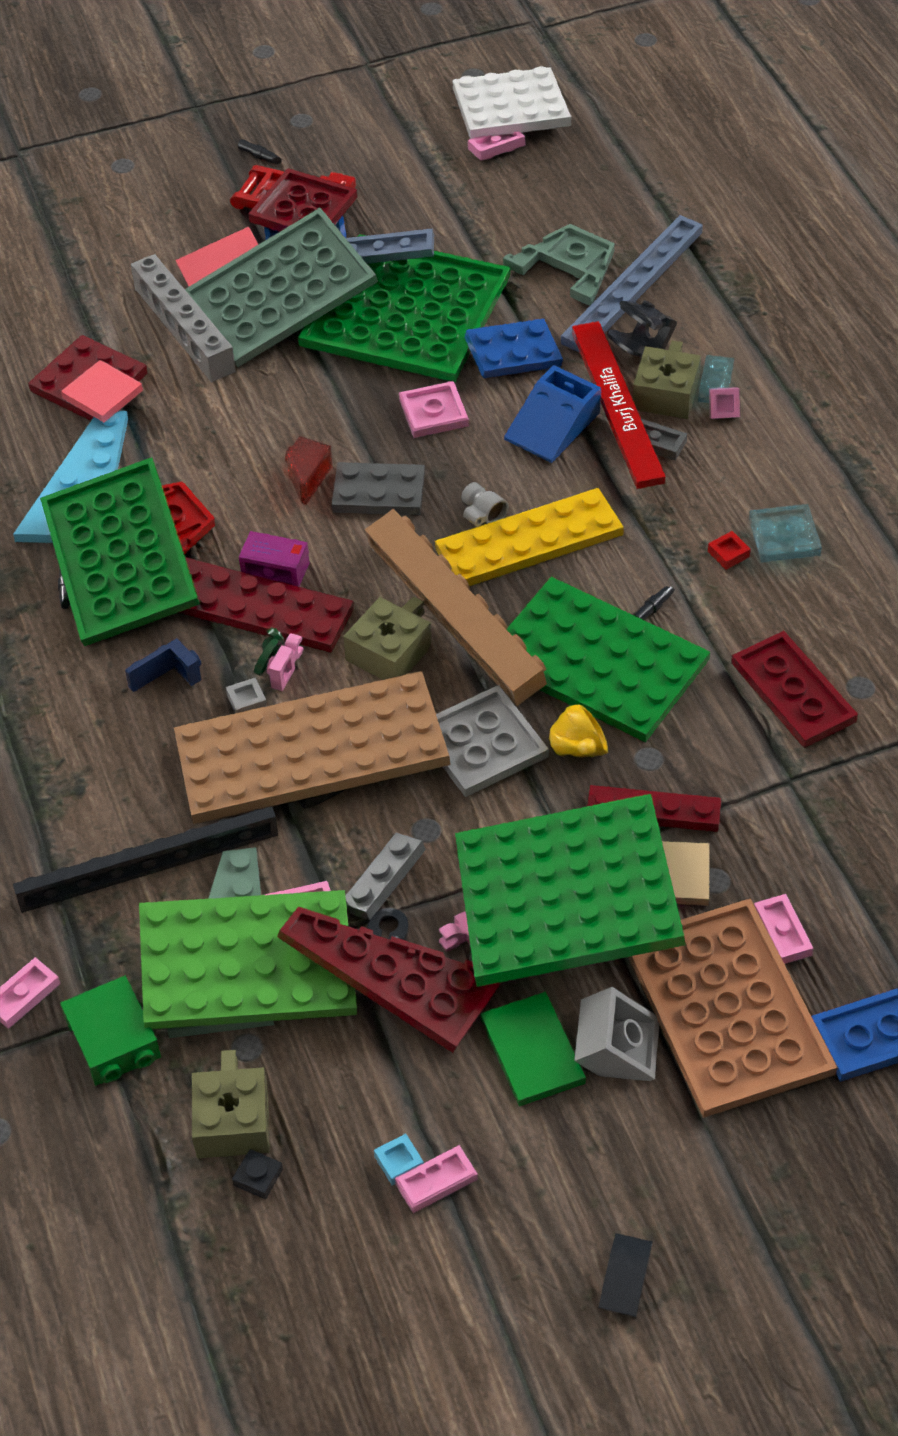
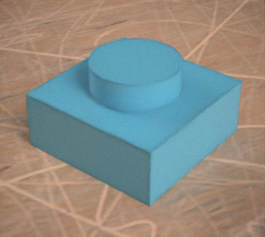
M407 1134L374 1150V1157L391 1185L395 1184L396 1177L424 1163Z

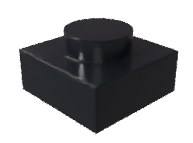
M249 1149L232 1178L233 1185L266 1200L283 1171L282 1162Z

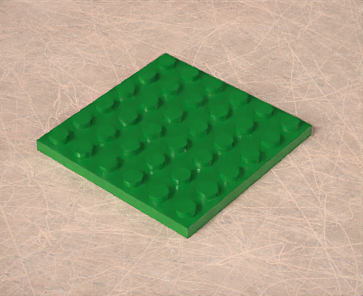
M434 251L433 257L368 263L367 265L376 274L378 282L306 325L298 337L299 346L456 382L471 353L465 340L466 330L485 326L511 276V268L439 251Z
M651 794L455 833L477 987L686 946Z

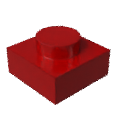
M731 531L708 543L707 552L727 570L749 558L751 549Z

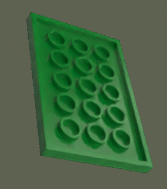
M152 457L40 498L80 640L84 647L200 605L164 489Z
M554 577L549 578L507 629L512 636L517 634L526 645V651L531 657L534 655L538 656L545 665L544 675L547 684L540 691L570 706L581 705L593 717L645 743L710 660V651Z

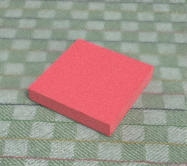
M99 360L64 388L61 394L64 400L104 423L140 394L143 388L142 383Z

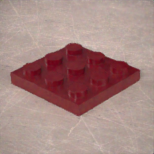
M287 168L248 213L249 222L280 232L318 208H321L335 225L358 198L357 189Z
M81 335L37 374L28 385L30 392L91 421L93 416L64 400L61 391L99 360L138 382L148 374L147 365Z

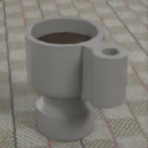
M476 482L467 485L461 495L462 501L468 505L463 513V517L476 527L480 526L483 522L488 524L503 519L508 512L509 507L506 500L495 492L486 491Z

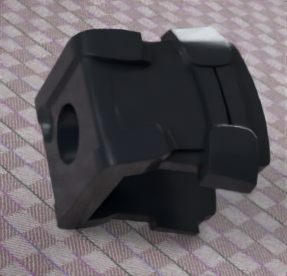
M644 300L641 305L635 301H620V308L638 322L633 332L624 333L608 329L606 336L626 352L640 358L643 356L645 346L666 349L677 326V321L661 313L649 301ZM649 327L653 330L658 329L656 337H651Z

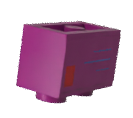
M250 531L239 554L241 572L298 587L310 563L308 542Z

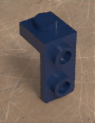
M176 638L126 668L125 673L128 687L132 692H135L173 668L193 686L202 680L200 673L202 663L195 651H189Z

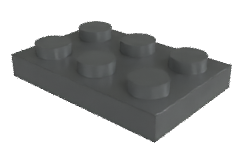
M338 462L332 499V512L387 514L394 509L399 515H421L425 465Z

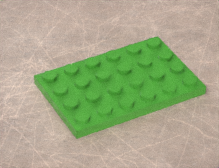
M345 890L139 903L144 1028L162 1029L357 1015L355 988L277 938L279 930L298 906L339 919L340 924L348 926Z

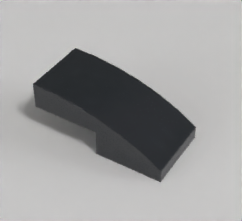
M618 1233L615 1234L598 1308L637 1317L653 1241Z

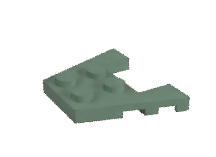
M568 224L544 236L543 242L534 246L528 244L522 247L521 252L514 256L511 253L503 257V266L510 267L512 271L524 275L536 262L541 260L554 268L580 278L570 288V297L591 306L614 254L615 243Z

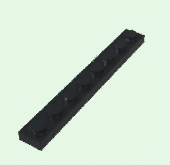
M272 806L256 809L244 815L222 819L214 824L192 828L184 833L167 838H159L134 848H125L114 854L95 857L87 862L70 867H62L54 872L37 877L26 878L23 881L13 883L21 913L216 855L223 851H229L278 836L276 816Z

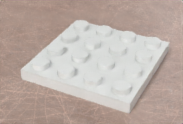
M536 67L533 70L526 71L512 70L509 73L502 74L488 73L485 76L479 77L464 76L453 80V90L470 139L488 135L513 134L518 131L528 132L571 126V115L551 67Z

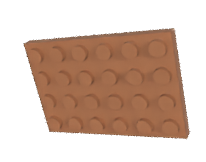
M751 898L682 919L681 924L686 946L628 957L703 1118L836 1075L838 1067Z

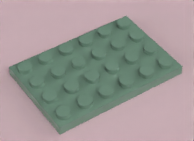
M318 208L189 286L185 291L231 344L235 365L239 367L377 283L378 280L376 274L323 210Z

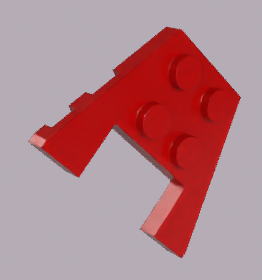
M181 481L162 486L185 554L215 526V518L185 483Z

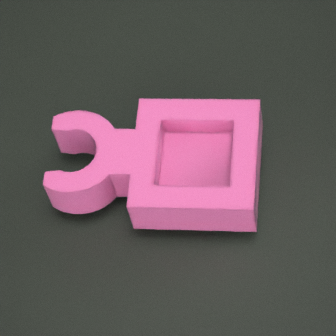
M290 633L286 639L285 646L281 645L276 656H272L269 659L267 674L270 676L271 688L280 691L284 690L295 670V661L300 658L303 652V647L299 646L302 636Z

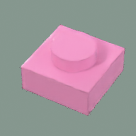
M738 387L709 389L711 419L740 417Z

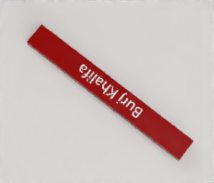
M596 321L572 326V335L593 384L601 387V405L636 489L665 484L666 476L600 322Z

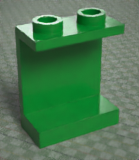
M126 975L60 1002L65 1022L69 1030L73 1031L89 1066L95 1086L104 1082H113L120 1078L122 1074L136 1068H146L155 1060L161 1058L158 1042L152 1028H144L143 1010Z

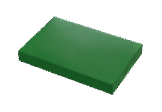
M546 992L480 1013V1020L519 1107L586 1084L585 1074L580 1064L575 1062V1053Z

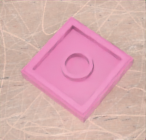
M454 381L399 392V400L414 438L469 426V418Z

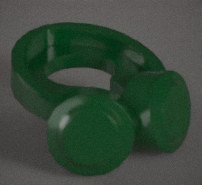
M273 627L266 631L271 637H267L263 641V652L253 673L259 676L267 669L269 659L272 656H276L281 645L283 646V643H285L284 637Z

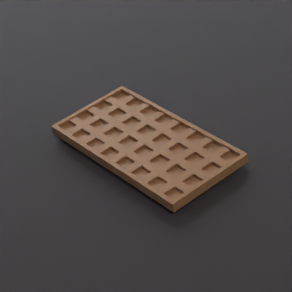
M422 671L174 727L193 824L451 765L450 756Z

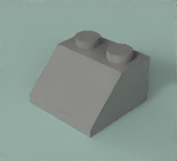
M613 987L581 999L575 1062L602 1077L643 1081L654 1080L659 1036V1022L656 1015Z

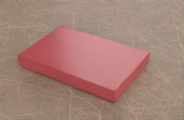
M246 227L177 259L176 263L189 287L251 250L258 243L250 228Z

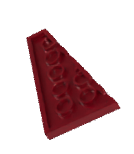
M299 906L279 930L277 938L452 1053H454L502 984V982L477 987L473 962L465 960L462 963L445 957L443 952L391 936V939L374 935L371 929L360 927V930L340 924L339 919Z

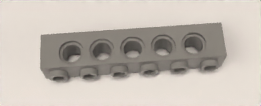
M153 254L131 263L135 290L206 377L213 382L236 372L231 344L160 259Z

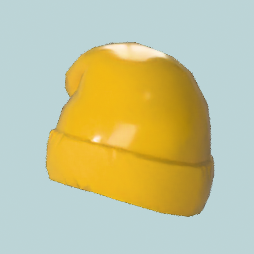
M581 705L567 707L550 729L549 740L551 747L561 757L566 755L596 757L608 753L607 741L600 725L592 714Z

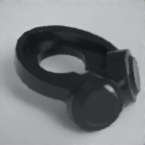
M395 908L377 911L367 924V928L373 930L374 935L381 937L382 930L379 928V923L385 918H393L398 921L399 925L396 930L390 932L387 939H391V936L406 940L408 935L407 917L403 912Z

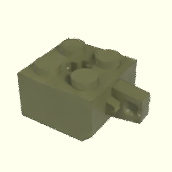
M672 340L669 350L645 346L633 384V401L637 411L688 419L698 387L701 355L683 353L681 349L683 342Z
M379 597L343 636L346 661L382 680L408 674L428 652L432 642L431 622L421 618L425 610L423 608L424 601L412 597L401 608Z
M236 1050L221 1051V1071L192 1073V1139L197 1158L246 1155L249 1149L261 1154L270 1153L268 1088L264 1067L238 1069Z

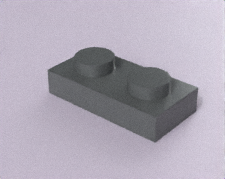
M641 419L655 453L676 461L687 442V433Z

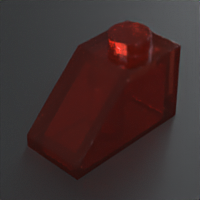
M299 436L294 445L287 449L285 462L288 465L290 480L302 504H308L333 467L330 445Z

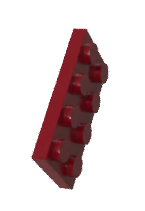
M785 631L732 655L731 664L803 748L857 722V712Z

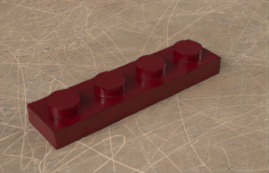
M590 785L587 806L651 794L658 826L718 832L721 798Z

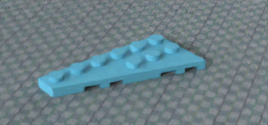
M127 411L116 412L104 423L93 417L13 533L15 542L53 543L40 498L118 470L128 422Z

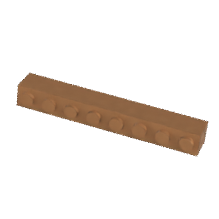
M392 509L365 529L371 548L414 595L424 601L425 607L488 676L503 689L516 706L547 684L544 675L546 667L540 658L536 655L530 656L522 639L517 634L512 636L507 631L506 623L498 614L493 616L489 612V607L480 594L474 595L469 590L470 586L461 574L455 575L451 571L450 563L442 554L437 556L434 553L430 541L425 535L419 536L415 532V527L407 516L401 517Z

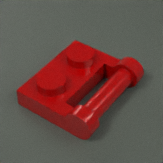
M259 165L253 166L249 171L248 179L239 192H235L230 198L231 205L236 209H243V207L253 209L284 171ZM257 183H259V185H258L257 188L254 190V192L252 193V195H250V193H251V191L253 190V188L256 186Z

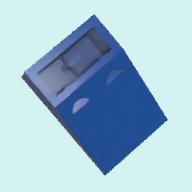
M553 365L536 382L506 432L504 440L552 463L600 414L601 387Z

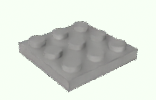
M499 685L436 714L451 765L444 766L443 768L465 797L549 757L548 747Z

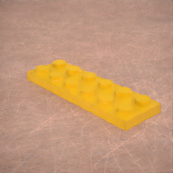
M596 488L436 540L435 549L439 555L442 554L448 560L452 568L451 571L455 575L461 574L469 586L622 536L624 527L600 489Z

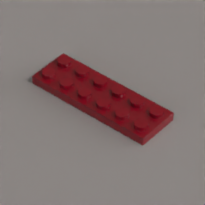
M186 558L200 605L178 613L269 637L271 636L266 631L273 627L281 633L284 641H286L291 633L302 636V641L299 645L332 653L354 610V601Z

